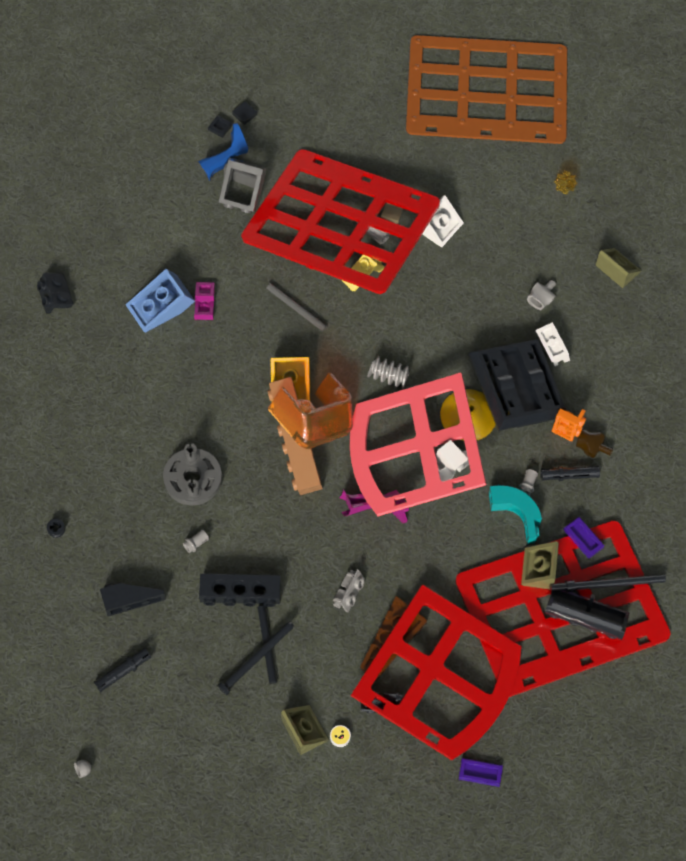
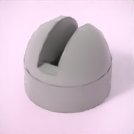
M79 760L74 763V768L79 778L85 777L90 773L91 765L88 761Z

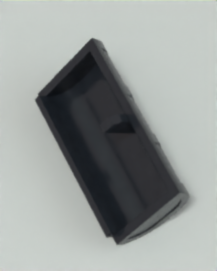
M565 591L551 592L545 614L552 618H560L572 625H580L592 632H600L609 638L620 640L623 639L630 613L595 601V595L591 594L589 599L572 592L566 593Z

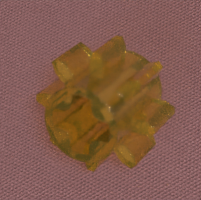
M564 171L563 175L557 174L558 176L554 181L557 186L556 190L561 191L563 194H568V190L574 192L577 184L575 180L576 175L570 174L568 171Z

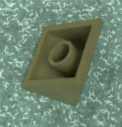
M615 248L599 252L596 266L622 288L641 272L636 265Z
M557 541L525 548L521 585L550 589L549 586L554 584L559 545Z
M310 705L286 709L281 712V720L300 755L329 741Z

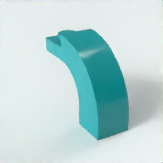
M490 486L489 500L491 511L508 510L516 513L524 523L527 545L535 544L536 538H539L538 526L541 523L542 517L534 500L523 491L514 487Z

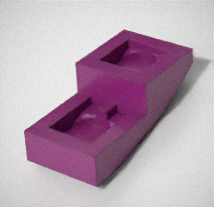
M196 282L195 320H213L215 283Z

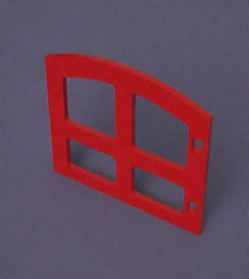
M422 585L352 692L351 697L448 759L454 760L479 741L502 712L516 681L520 665L521 646ZM423 606H428L450 620L449 627L429 656L403 641V636ZM465 631L502 653L500 671L492 694L485 693L444 666L445 660ZM392 654H397L420 670V673L399 705H394L371 689V686ZM433 680H438L481 708V712L452 739L446 738L413 716L415 708ZM375 698L385 704L383 709L372 703ZM429 732L440 739L437 744L426 738Z

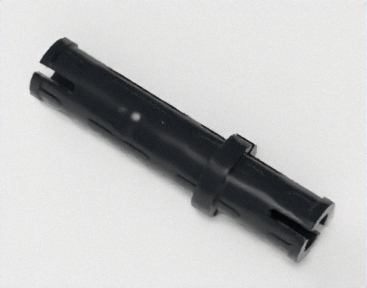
M599 466L541 468L540 477L541 481L599 478L600 468Z
M144 647L132 657H126V661L93 683L101 693L131 671L135 672L138 666L152 657Z

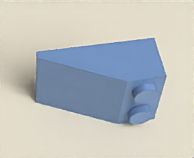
M165 269L132 298L126 306L146 333L184 312L195 300L179 277L170 270Z

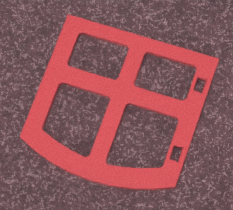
M462 373L356 404L350 430L351 463L360 491L377 516L486 485ZM448 391H454L460 423L453 427L431 432L425 399ZM410 404L416 436L409 440L367 451V432L370 416L381 411ZM464 439L471 472L468 475L441 481L435 447L445 444L450 440ZM414 452H420L426 481L425 487L385 498L374 481L370 466ZM464 481V486L454 488L453 484ZM406 498L407 502L396 505V500Z

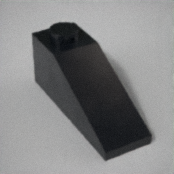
M110 583L100 589L107 617L166 600L164 590L121 583Z

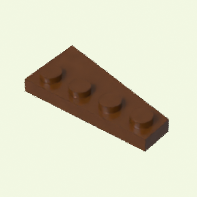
M397 596L360 666L364 673L408 607ZM419 613L403 636V641L408 644L427 623V620ZM397 654L391 655V657L389 658V660L387 661V663L385 664L384 668L382 669V671L380 672L375 681L379 679V677L385 672V670L398 657Z

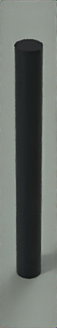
M262 605L257 608L264 645L270 640L266 607ZM271 649L265 655L269 684L277 683Z

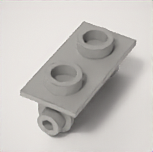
M358 569L356 572L350 570L346 574L341 584L346 590L339 589L333 599V605L337 608L342 606L346 612H349L350 608L354 606L356 596L364 586L365 578Z

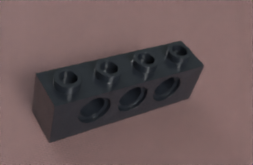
M200 574L199 600L200 603L207 606H213L215 603L234 606L235 603H241L247 607H253L255 604L274 607L276 604H280V575ZM218 588L225 589L221 594L215 592ZM239 588L245 590V592L242 594L235 593V591ZM257 589H263L265 591L261 595L255 593Z

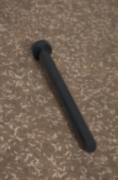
M287 622L224 683L220 682L217 687L227 696L230 693L229 689L293 629L294 624Z

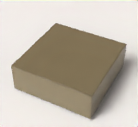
M386 202L381 218L398 224L404 209Z

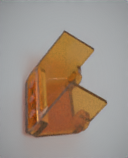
M331 372L327 374L315 392V395L325 406L315 408L309 400L300 399L296 401L282 387L268 407L269 412L297 444L305 449L344 437L353 428L351 395Z

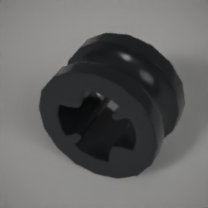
M55 518L48 522L47 531L51 537L58 538L64 534L65 526L62 520ZM55 524H58L59 527L61 526V528H58V532H54L53 529L51 530Z

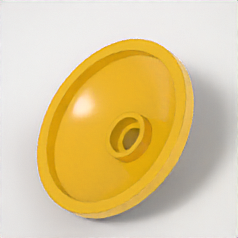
M466 389L469 407L473 409L471 416L476 439L480 440L488 436L496 424L484 393ZM454 393L445 399L441 407L440 418L445 429L460 423Z

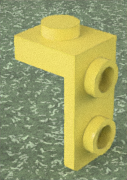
M362 255L351 269L370 275L373 271L381 272L384 266L381 264V261ZM343 281L352 291H356L359 286Z

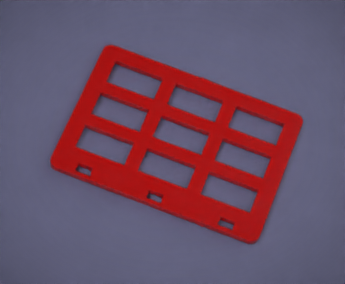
M303 149L295 154L242 232L241 237L249 245L304 265L306 268L320 271L374 293L383 294L393 282L440 207V200L438 197ZM317 159L322 161V165L314 163L315 160ZM300 171L331 182L323 196L291 184ZM363 177L370 178L371 181L367 182L362 179ZM342 187L374 198L366 212L333 200ZM412 194L420 196V199L411 198ZM284 195L315 206L307 220L292 216L275 208ZM386 202L418 214L410 228L377 217ZM326 211L359 222L350 237L318 225ZM268 219L299 230L290 245L259 234ZM370 227L402 238L394 253L367 244L361 240ZM310 235L342 247L334 261L301 250ZM354 251L386 263L378 279L345 266Z
M610 521L590 529L600 541L611 538L619 557L582 570L573 550L579 547L569 536L555 540L559 543L558 555L561 554L569 574L556 578L554 584L564 583L567 580H574L575 582L590 581L621 569H625L628 577L644 576L623 528L617 521ZM525 551L461 572L456 577L455 582L468 613L489 627L486 616L523 603L527 607L533 623L502 635L515 643L539 635L547 656L519 665L510 697L666 642L671 635L649 584L632 585L633 589L598 600V602L617 608L639 600L648 619L647 621L627 627L622 640L612 639L603 633L596 632L598 638L559 651L551 631L570 623L560 618L550 617L545 619L537 599L551 594L550 589L521 585ZM511 572L519 592L481 604L473 584ZM590 589L577 590L580 596L590 599L592 594ZM647 636L649 642L638 645L637 639ZM480 640L497 681L502 653ZM590 656L593 662L581 665L580 659ZM533 677L535 682L524 686L522 680Z

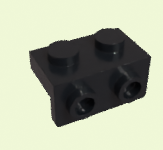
M44 273L37 282V290L40 293L46 314H50L54 308H71L74 304L64 274Z

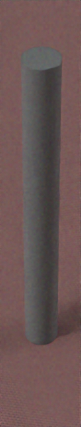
M272 283L267 286V290L322 332L327 328V325Z

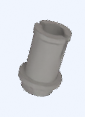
M527 469L523 482L519 484L520 490L527 495L534 491L533 486L538 476L536 471Z
M200 530L190 539H185L183 546L187 552H195L196 548L209 540V537L204 530Z

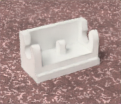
M553 322L536 330L554 366H557L561 360L564 362L570 361L569 353Z

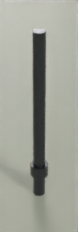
M653 575L579 582L567 580L564 583L550 584L549 587L551 592L565 591L568 593L580 589L665 583L666 576Z

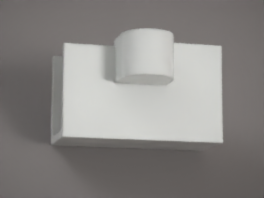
M451 440L436 453L441 481L452 479L456 469L461 472V470L469 465L467 451L462 452Z

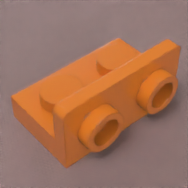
M560 409L557 413L552 432L572 442L574 437H579L583 430V425L587 419L584 417L586 410L582 409L577 417L570 411Z

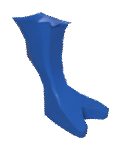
M238 123L233 124L230 148L217 155L198 161L205 170L209 181L216 172L224 168L229 158L248 152L247 143Z

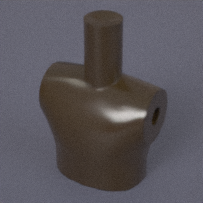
M584 429L576 443V447L582 449L591 458H594L599 451L609 456L613 452L612 448L603 445L605 436L600 432Z

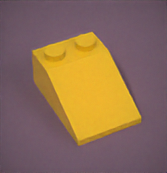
M310 357L271 358V382L291 377L302 415L310 414ZM274 400L272 401V408L275 407Z

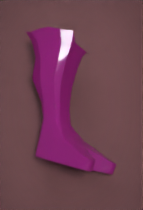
M343 489L340 498L346 500L349 510L342 512L344 517L372 509L363 494L349 495ZM394 490L383 496L388 498L399 495V492ZM396 500L395 503L396 505L405 503V500ZM409 508L392 513L402 523H406L407 517L405 512L409 511Z

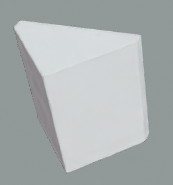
M442 196L439 199L440 207L423 232L424 236L440 247H443L463 224V221L446 196Z

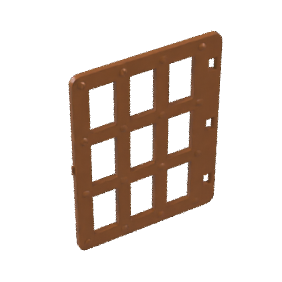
M418 35L411 38L406 131L409 134L554 144L565 142L567 121V48L564 45ZM423 48L460 50L459 65L422 63ZM470 51L507 53V68L470 66ZM517 54L554 56V71L517 69ZM421 74L459 75L458 91L421 89ZM469 76L506 78V94L469 92ZM517 79L554 81V97L517 95ZM420 99L458 101L457 117L420 115ZM468 102L506 104L505 120L468 118ZM516 105L554 107L553 123L516 121ZM426 127H437V132L426 131ZM481 130L491 131V135H481ZM536 134H546V138H535Z

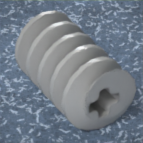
M378 356L370 366L368 378L372 374L374 380L381 376V382L388 378L389 385L395 381V387H399L402 383V389H404L409 376V366L402 370L401 363L394 367L393 360L388 365L387 358L380 362V356Z

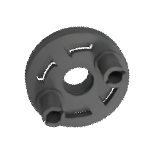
M192 443L191 447L187 444L184 450L174 454L164 467L163 481L165 489L170 497L181 504L194 506L206 503L220 489L222 483L221 467L212 454L205 450L197 449ZM190 473H196L200 476L198 481L193 479V483H191V479L185 480L186 476Z

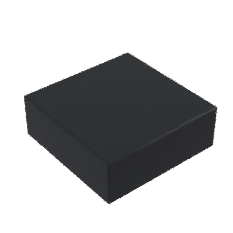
M243 102L232 111V115L245 125L257 116V111L247 102Z
M217 115L209 125L208 130L223 138L233 125L232 122Z

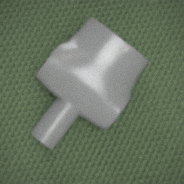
M550 280L544 286L537 282L527 297L528 303L537 310H542L545 306L550 305L556 297L551 292L556 283Z

